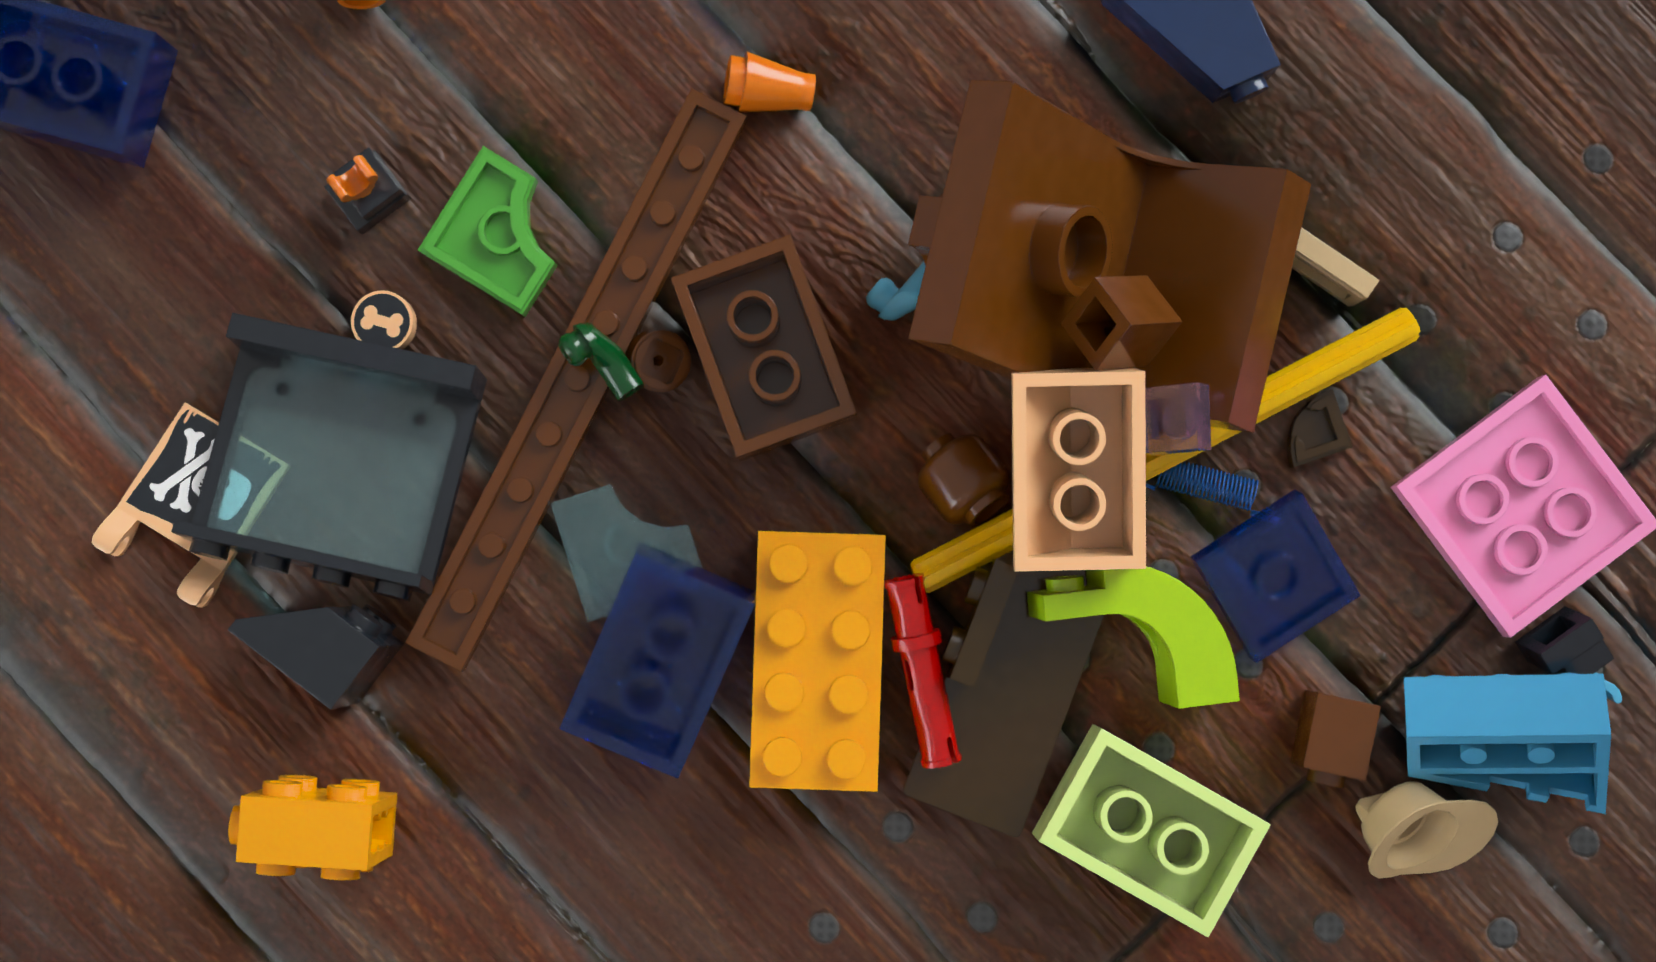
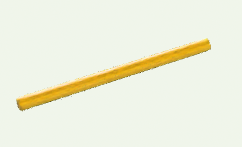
M1399 308L1267 376L1256 424L1417 341L1420 327L1413 314L1407 308ZM1179 422L1146 439V481L1242 431ZM1013 508L914 559L910 564L913 574H924L926 593H931L974 571L977 566L981 567L991 562L992 559H997L1012 551Z

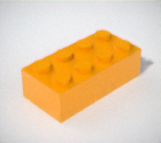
M758 531L750 788L878 792L886 535Z

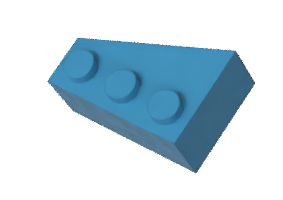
M1561 673L1553 675L1496 674L1492 676L1431 675L1427 677H1404L1408 777L1486 792L1490 787V782L1526 789V799L1546 803L1550 798V794L1585 800L1586 811L1606 814L1611 728L1604 674Z

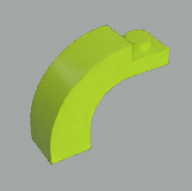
M1147 566L1146 569L1086 570L1087 585H1084L1083 575L1058 576L1045 579V590L1027 591L1029 617L1042 621L1121 614L1135 623L1146 636L1154 654L1159 702L1181 709L1240 701L1235 659L1224 628L1214 612L1198 594L1169 574Z

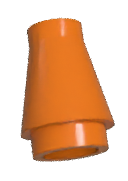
M748 51L745 52L744 57L730 55L724 80L723 104L737 107V111L740 113L783 110L810 111L814 99L816 76L815 74L797 71Z

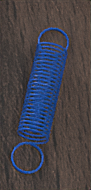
M1184 461L1183 464L1180 463L1164 471L1163 475L1162 473L1159 474L1155 485L1146 483V488L1155 491L1157 486L1158 488L1177 491L1191 497L1194 496L1195 498L1198 497L1199 499L1202 498L1203 500L1206 499L1207 501L1210 500L1211 502L1214 501L1215 503L1218 502L1219 504L1222 503L1223 505L1226 504L1227 506L1230 505L1231 507L1249 510L1250 516L1257 519L1282 523L1283 520L1275 515L1251 510L1257 494L1258 480L1254 482V479L1250 481V478L1246 480V477L1243 479L1242 476L1238 478V475L1234 477L1233 473L1230 476L1229 472L1226 475V471L1222 474V470L1218 473V469L1214 472V468L1210 471V467L1206 470V466L1202 469V465L1198 468V464L1194 467V463L1190 466V462L1186 465V461ZM1251 484H1252L1250 496H1249V498H1248L1249 490H1250V487H1251ZM1255 485H1256L1255 494H1254V497H1253V499H1252L1253 491H1254V488H1255Z

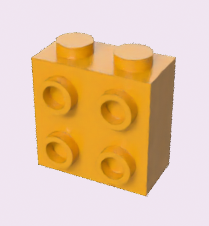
M280 775L278 780L263 781L262 789L242 795L240 805H235L232 809L228 835L230 844L237 845L236 862L256 863V874L291 876L296 874V868L317 867L321 868L320 877L323 879L358 880L360 879V872L373 871L374 866L393 855L397 793L379 792L380 781L367 779H343L341 784L327 785V788H317V777L306 775Z

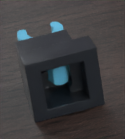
M1566 606L1515 641L1527 662L1552 675L1561 673L1598 674L1597 671L1614 659L1593 619ZM1604 679L1607 699L1617 704L1621 703L1622 696L1620 690L1615 684Z

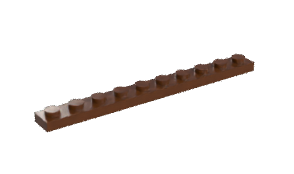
M691 88L565 334L574 331L573 325L590 323L616 343L626 355L630 344L641 330L747 123L746 115ZM558 346L433 588L432 595L429 596L405 644L460 672L466 670L610 390L590 358L580 366L570 365Z

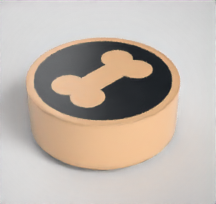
M374 291L365 295L355 305L351 316V328L357 340L403 350L415 336L417 318L412 306L401 296L390 291Z

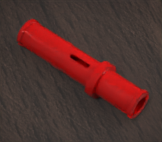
M916 573L885 580L884 588L887 589L896 633L895 636L890 638L893 652H900L909 695V704L912 710L922 758L920 760L922 768L933 769L952 765V762H959L962 760V756L958 750L949 698L946 692L937 644L942 642L940 628H933L924 585V574Z

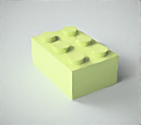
M1092 724L1032 834L1042 844L1204 936L1209 937L1271 824L1106 730Z

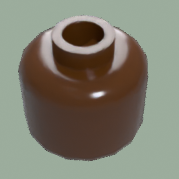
M947 433L937 438L924 450L922 458L926 462L918 474V486L942 518L953 525L967 523L972 528L977 527L995 516L1008 502L1010 496L1006 490L1010 485L1011 474L980 436L967 434L954 438L951 433Z

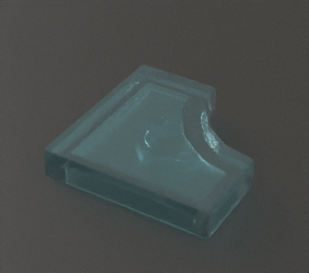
M609 484L550 503L587 622L708 584L690 526L661 527L641 521L622 505L612 485Z

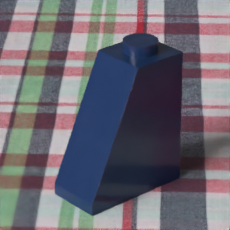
M1100 0L1110 13L1212 103L1231 96L1234 104L1259 95L1269 88L1266 80L1281 65L1252 0Z

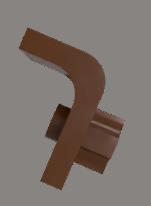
M970 80L944 192L938 197L919 196L908 245L920 253L926 267L908 339L1011 379V373L1067 368H1093L1061 322L1095 277L1147 275L1183 322L1147 367H1137V369L1145 371V417L1254 433L1311 183L1292 171L1283 168L1195 163L1147 153L1114 140L1014 81Z

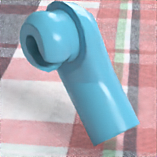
M924 261L900 289L889 278H881L866 296V302L871 308L880 312L879 318L895 321L916 309L926 267Z

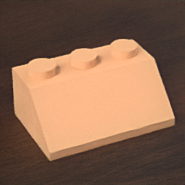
M1067 368L1011 373L1013 570L1017 572L1146 569L1145 371L1137 368L1095 371L1094 368Z

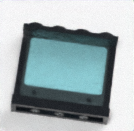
M232 313L226 337L238 346L240 350L192 523L174 519L171 532L191 541L190 552L214 559L227 561L229 551L231 550L252 555L251 566L272 572L288 574L290 564L312 568L311 579L334 586L349 588L351 577L374 582L373 593L392 599L410 602L413 591L432 595L487 382L485 376L476 365Z

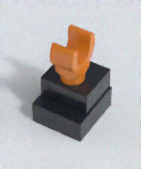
M369 147L328 176L326 179L328 184L324 186L356 230L362 235L412 199L381 156Z

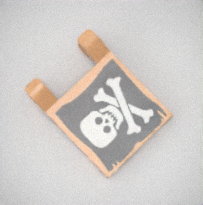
M185 402L117 507L95 531L92 537V544L106 554L119 557L130 546L138 526L142 522L189 551L191 541L171 532L174 519L192 523L219 422ZM242 437L217 529L249 536L289 474L292 466ZM230 550L227 561L195 554L201 559L177 589L179 598L196 607L203 608L207 606L238 552Z

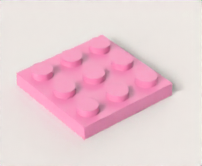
M1547 375L1537 377L1390 487L1503 637L1511 638L1656 529L1655 517Z

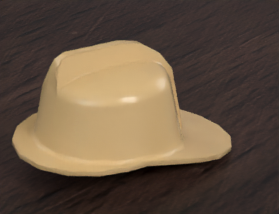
M1417 781L1404 782L1394 786L1387 792L1361 798L1355 806L1356 812L1362 821L1363 838L1372 852L1368 861L1369 872L1379 879L1398 875L1434 873L1449 870L1468 861L1480 852L1494 836L1498 825L1496 810L1487 802L1477 800L1447 801Z

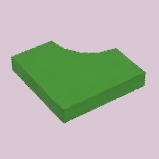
M483 146L418 248V251L524 317L527 316L558 266L540 249L531 230L530 202L538 184L537 179Z

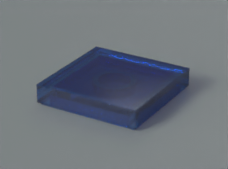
M1295 489L1190 556L1247 655L1255 663H1258L1361 596L1303 493Z

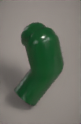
M579 323L573 325L574 331L560 337L558 346L567 362L573 366H580L590 358L618 402L629 398L644 386L643 381L622 349L592 324Z

